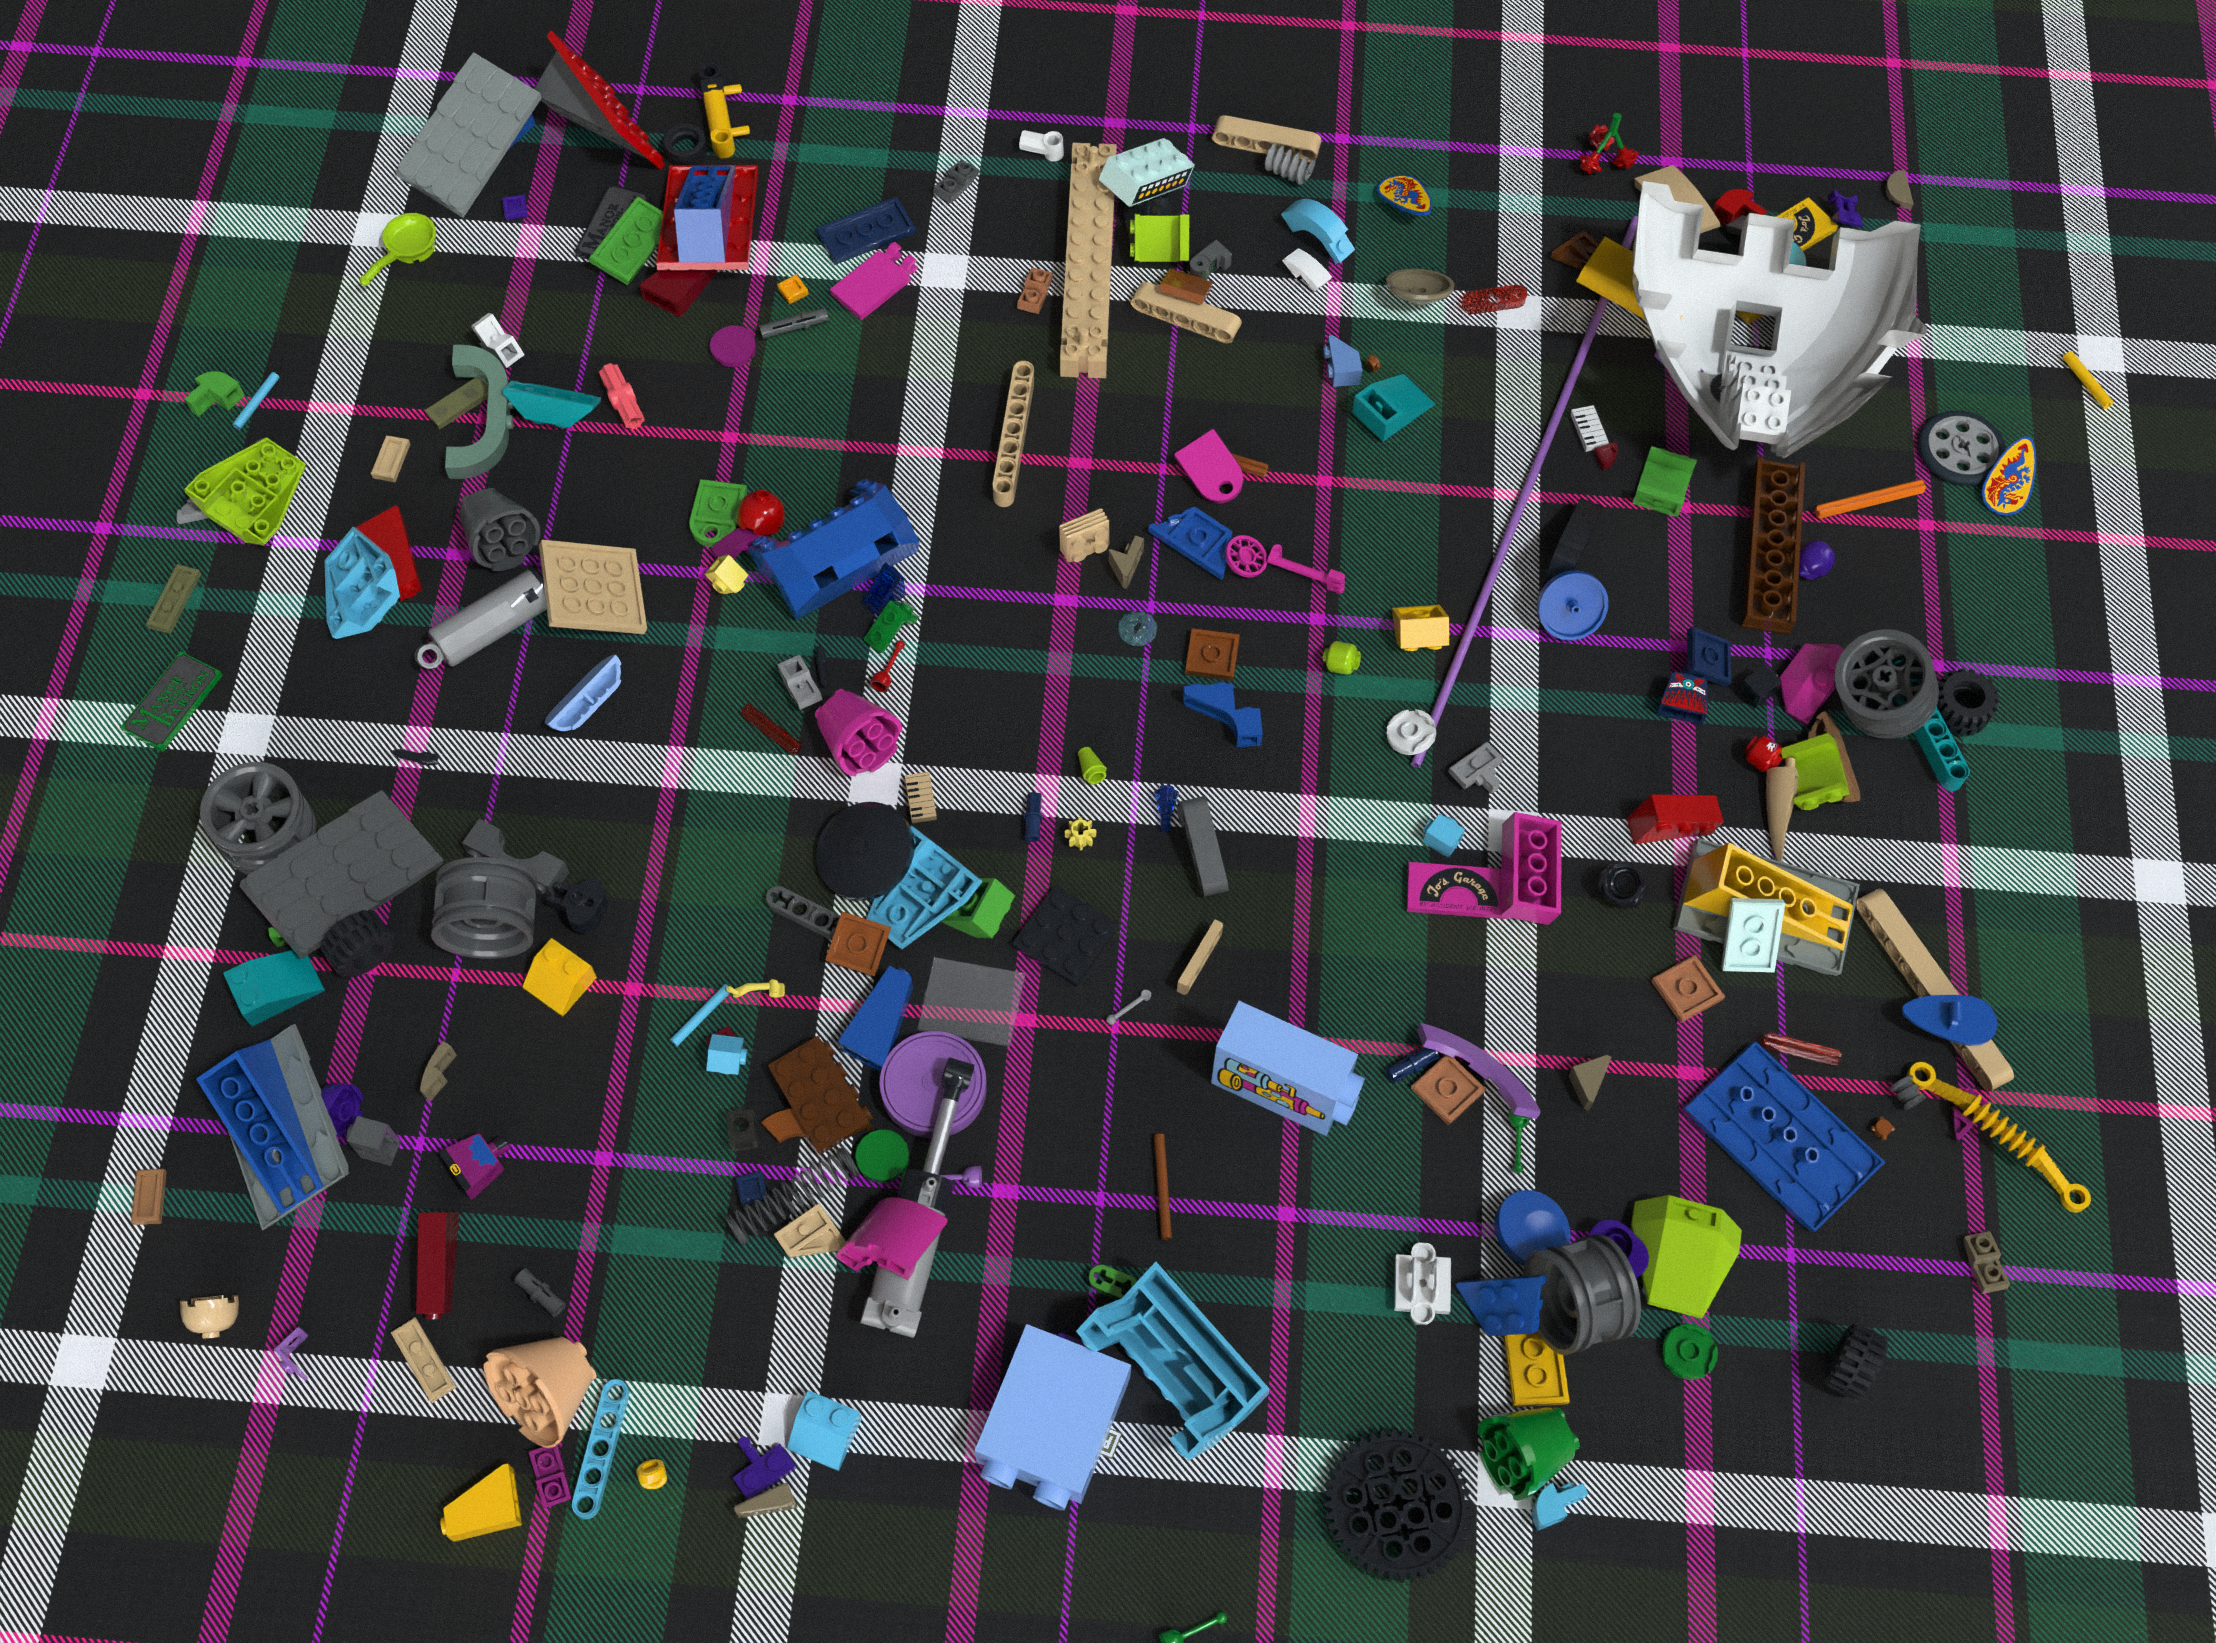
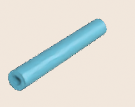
M271 372L233 422L234 428L241 430L280 378L276 373Z
M724 984L670 1039L676 1047L730 994L726 991L728 985Z

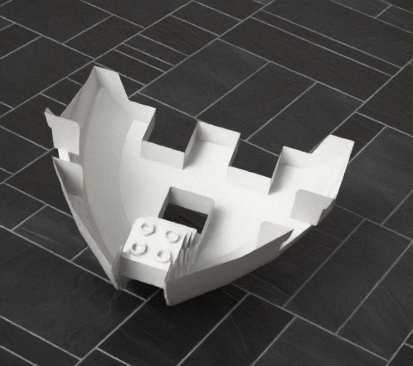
M1643 181L1633 246L1634 273L1632 283L1638 306L1642 309L1661 361L1684 398L1727 448L1735 450L1738 447L1739 439L1768 443L1771 445V451L1776 452L1777 456H1782V458L1789 456L1851 417L1893 378L1892 376L1879 375L1878 373L1895 350L1904 347L1912 340H1917L1926 335L1927 327L1916 316L1917 257L1921 225L1894 221L1871 232L1841 227L1833 237L1829 270L1789 264L1795 220L1749 213L1743 222L1738 256L1699 250L1698 243L1704 206L1674 201L1669 185ZM1735 310L1776 316L1771 351L1731 344ZM1722 372L1721 386L1726 387L1721 392L1720 405H1718L1713 400L1708 385L1712 377Z

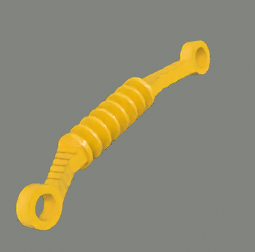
M1917 1062L1909 1068L1907 1076L1913 1075L1912 1083L1917 1084L1920 1088L1919 1090H1929L1953 1102L1964 1111L1962 1115L1965 1117L1974 1113L1973 1124L1982 1120L1984 1121L1981 1127L1982 1131L1991 1127V1138L2000 1134V1145L2006 1141L2010 1142L2007 1151L2010 1152L2018 1148L2019 1151L2016 1156L2018 1159L2027 1155L2028 1158L2025 1165L2028 1167L2032 1165L2043 1173L2059 1193L2060 1201L2065 1209L2077 1213L2089 1206L2091 1202L2089 1191L2080 1184H2069L2044 1150L2046 1146L2042 1144L2034 1148L2033 1145L2036 1138L2033 1137L2025 1141L2024 1138L2027 1133L2025 1130L2016 1134L2017 1123L2007 1127L2006 1124L2009 1117L2006 1116L2001 1120L1997 1119L2000 1112L1999 1109L1992 1113L1988 1112L1991 1103L1988 1102L1981 1106L1982 1096L1980 1094L1977 1097L1972 1094L1969 1095L1968 1092L1952 1085L1949 1086L1945 1082L1942 1083L1941 1080L1936 1079L1933 1067L1925 1062ZM1915 1071H1923L1927 1075V1081L1918 1080L1915 1076ZM2070 1192L2077 1193L2081 1197L2082 1203H2073L2069 1197Z

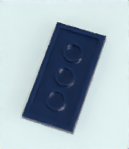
M894 197L817 227L816 233L834 265H837L916 233V228L899 199Z

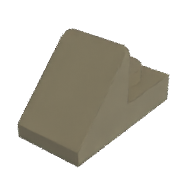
M1136 535L1132 544H1127L1124 553L1109 549V563L1121 586L1125 589L1128 588L1144 552V538Z

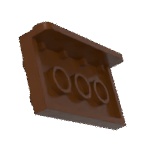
M816 1036L772 1062L768 1067L817 1152L821 1155L864 1128H867V1130L872 1129L869 1121L873 1117L866 1105L860 1107L856 1099L860 1098V1095L853 1083L848 1086L844 1078L848 1074L840 1062L835 1064L831 1056L835 1055V1052L828 1040L823 1043L820 1037Z

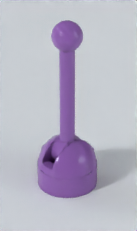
M981 1166L968 1167L962 1174L940 1175L949 1180H962L965 1185L972 1188H981L982 1185Z

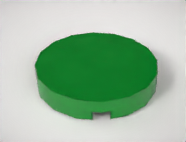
M880 1129L870 1132L862 1138L857 1146L855 1158L859 1171L870 1181L888 1183L899 1178L903 1170H906L910 1155L906 1142L899 1134L891 1130Z
M1687 1323L1677 1326L1667 1333L1662 1342L1661 1355L1664 1364L1671 1373L1681 1379L1696 1380L1703 1378L1713 1370L1717 1362L1718 1349L1707 1330L1698 1325Z

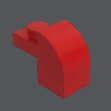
M1734 189L1723 194L1715 202L1712 210L1720 224L1724 227L1741 215L1748 216L1749 213L1766 215L1767 210L1752 201L1754 193L1743 189Z

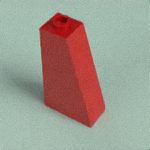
M397 505L355 527L389 555L395 569L400 594L399 599L401 601L415 596L417 592L422 590L405 521Z

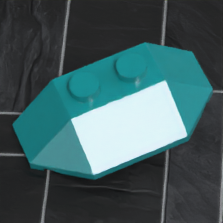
M510 381L503 388V394L525 419L533 420L537 424H554L558 428H570L601 402V397L548 386L519 383L518 381Z

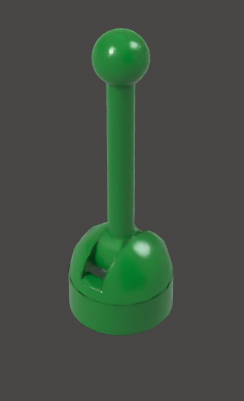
M1509 1109V1122L1516 1128L1515 1164L1512 1169L1515 1173H1521L1523 1171V1165L1521 1164L1522 1128L1529 1124L1530 1118L1515 1115Z
M1218 1612L1215 1618L1183 1633L1174 1629L1166 1630L1159 1634L1161 1643H1183L1185 1638L1216 1623H1225L1227 1615L1224 1612Z

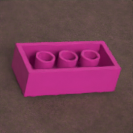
M1514 812L1502 824L1501 916L1549 925L1561 914L1562 821Z

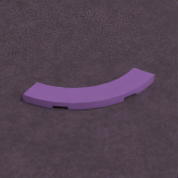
M1420 1023L1417 1032L1423 1047L1441 1052L1452 1058L1459 1056L1468 1061L1471 1069L1479 1073L1486 1080L1491 1078L1500 1087L1498 1092L1506 1100L1513 1114L1533 1119L1538 1118L1541 1111L1524 1085L1504 1065L1479 1047L1459 1036L1434 1026Z

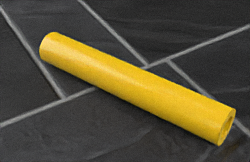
M2073 351L2067 352L2062 357L2103 409L2109 408L2114 403Z

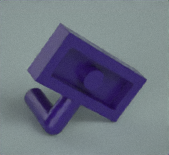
M743 1436L739 1439V1446L751 1462V1465L734 1476L733 1479L747 1500L764 1493L797 1469L781 1444H778L761 1457L748 1437Z

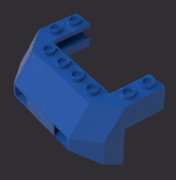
M868 479L861 480L855 484L856 488L850 490L851 495L856 497L850 500L848 506L844 508L837 507L829 512L830 516L824 519L813 520L808 524V528L803 531L796 530L787 536L788 539L783 542L769 536H761L752 542L753 545L748 547L760 573L775 580L795 621L918 552L920 542L911 523L885 484ZM883 538V540L874 544L876 540ZM833 566L832 569H830V570L826 571L825 573H823V574L817 576L816 578L813 577L814 575L820 573L821 571L827 569L828 567Z

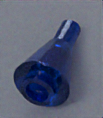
M1162 785L1154 791L1159 816H1161L1160 832L1168 833L1170 832V819L1179 791L1174 790L1173 786Z

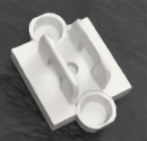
M1418 1242L1411 1250L1412 1255L1396 1254L1394 1311L1411 1312V1319L1415 1324L1427 1325L1433 1321L1435 1313H1450L1451 1258L1436 1257L1435 1249L1431 1244Z

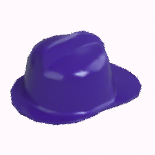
M1608 1219L1599 1222L1593 1227L1590 1236L1603 1234L1611 1238L1626 1255L1636 1278L1644 1273L1649 1262L1648 1250L1644 1243L1626 1225L1617 1220Z

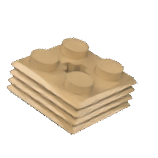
M1101 508L1059 526L1060 551L1069 563L1072 561L1080 562L1087 555L1094 552L1102 553L1109 546V520Z

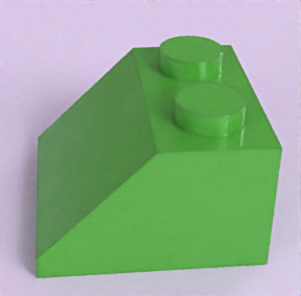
M979 878L983 882L969 900L944 918L942 922L976 938H993L999 930V925L1004 915L1009 911L1015 895L996 878Z

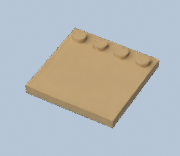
M541 540L539 549L550 627L645 634L647 624L636 549Z

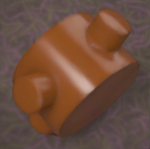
M1369 355V359L1365 360V366L1370 372L1377 373V369L1381 367L1380 361L1376 356Z
M1879 1117V1121L1874 1126H1871V1131L1877 1137H1880L1881 1140H1887L1888 1134L1894 1131L1895 1127L1885 1120L1884 1117Z

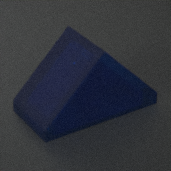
M884 563L862 602L879 617L890 600L899 602L906 596L904 577L888 563Z

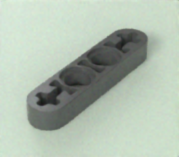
M774 886L767 891L766 901L772 911L830 940L833 939L836 930L833 927L834 922L836 921L837 927L840 915L781 886ZM780 895H782V899L784 902L778 900L776 903H774L773 897L778 898ZM804 905L807 907V911L805 914L798 916L793 913L794 907ZM819 916H827L829 918L828 924L821 927L815 924V920Z

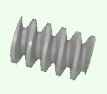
M1274 143L1268 151L1265 169L1267 171L1273 170V173L1276 175L1281 173L1283 178L1289 177L1291 182L1296 180L1298 185L1304 184L1313 172L1315 160H1312L1308 165V157L1305 156L1299 161L1300 153H1296L1294 157H1291V149L1284 154L1285 147L1281 146L1277 151V143Z

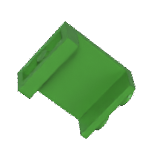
M1651 446L1632 504L1678 517L1697 460L1686 455H1679L1663 448Z

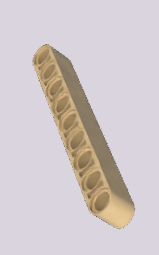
M1879 888L1856 900L1859 914L1919 998L1934 995H1959L1883 889ZM1991 1039L1980 1046H1967L1950 1041L1986 1091L1990 1092L2013 1080L2014 1073L2011 1066Z

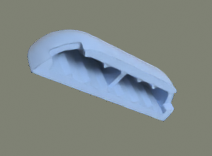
M616 655L609 656L589 671L551 710L545 719V724L558 731H570L580 727L620 685L621 662Z

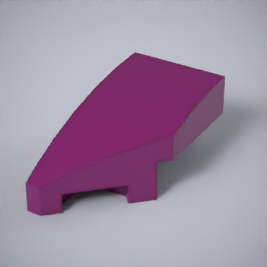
M1971 1088L1967 1091L1969 1095L1978 1096ZM1981 1099L1980 1105L1983 1106L1987 1102ZM1954 1105L1952 1107L1955 1139L1959 1141L1974 1126L1972 1120L1975 1114L1971 1113L1965 1117L1962 1115L1964 1111L1959 1106Z

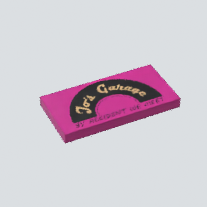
M1409 862L1407 912L1509 919V917L1501 916V869Z

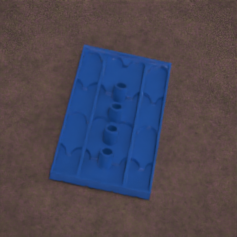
M1756 1041L1749 1043L1743 1051L1681 1108L1710 1139H1713L1737 1164L1741 1165L1810 1232H1816L1885 1163L1880 1156Z

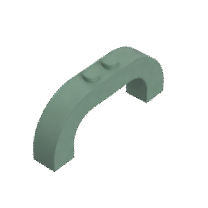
M453 345L452 366L455 376L478 378L489 385L486 430L482 438L469 446L446 447L445 469L449 479H467L489 471L503 457L508 445L509 429H513V416L510 415V409H514V406L503 394V388L509 382L500 361L482 348L470 345Z

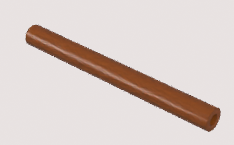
M1155 1134L1154 1146L1161 1240H1171L1164 1134Z

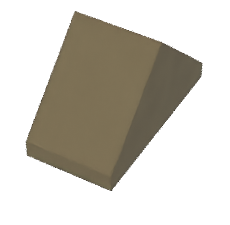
M1605 1055L1573 1066L1568 1075L1583 1109L1589 1111L1595 1100L1612 1058L1611 1056Z

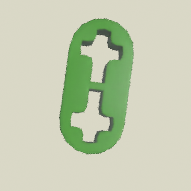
M1097 1265L1089 1273L1091 1288L1115 1300L1122 1299L1124 1296L1122 1289L1115 1286L1116 1284L1124 1287L1128 1283L1131 1284L1132 1288L1137 1282L1133 1277L1105 1265ZM1101 1273H1105L1106 1280L1112 1282V1284L1103 1281L1099 1285L1097 1284V1278L1094 1276H1100Z

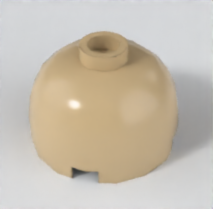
M224 1295L191 1298V1304L188 1305L186 1300L180 1301L182 1322L191 1332L202 1333V1338L220 1337V1331L229 1329L235 1323L238 1316L239 1295H231V1300L224 1298Z

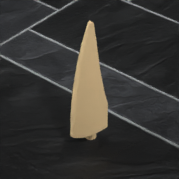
M1786 758L1785 767H1775L1767 770L1766 810L1768 827L1776 860L1780 862L1783 861L1786 831L1795 804L1793 798L1797 797L1799 775L1795 767L1796 759Z

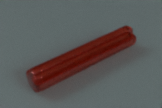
M747 704L742 709L743 717L792 755H796L802 749L801 742L753 705Z
M1767 1032L1762 1039V1046L1764 1048L1836 1066L1841 1059V1052L1838 1050Z

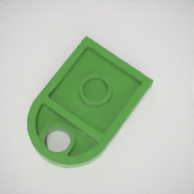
M700 479L690 517L691 533L698 543L707 547H713L726 535L738 529L737 510L741 500L747 495V485ZM709 531H716L718 533L713 538L705 536Z

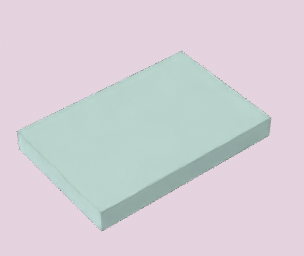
M1731 898L1721 964L1723 971L1775 972L1785 908L1783 899Z

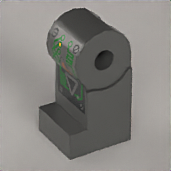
M1215 240L1191 259L1190 275L1207 280L1209 275L1219 267L1226 270L1231 266L1232 253L1219 241Z

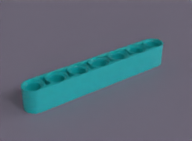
M1898 660L1894 663V666L1901 667L1906 662ZM1913 679L1912 687L1921 685L1922 680ZM1904 700L1897 701L1900 706L1907 703ZM1936 706L1931 718L1914 734L1941 786L1948 791H1956L1965 782L1970 774V770Z

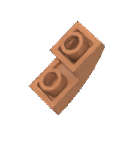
M1031 268L1025 280V288L1018 300L1017 309L1039 314L1053 278L1052 272Z

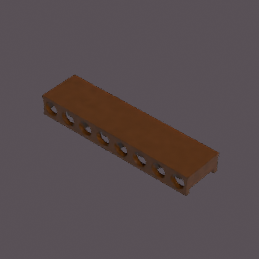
M1758 456L1753 466L1742 628L1790 635L1796 622L1805 463L1800 462V465L1765 461L1763 457Z

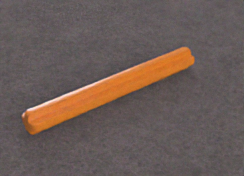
M1916 480L1816 505L1814 513L1817 518L1821 519L1924 493L1926 485L1923 480Z

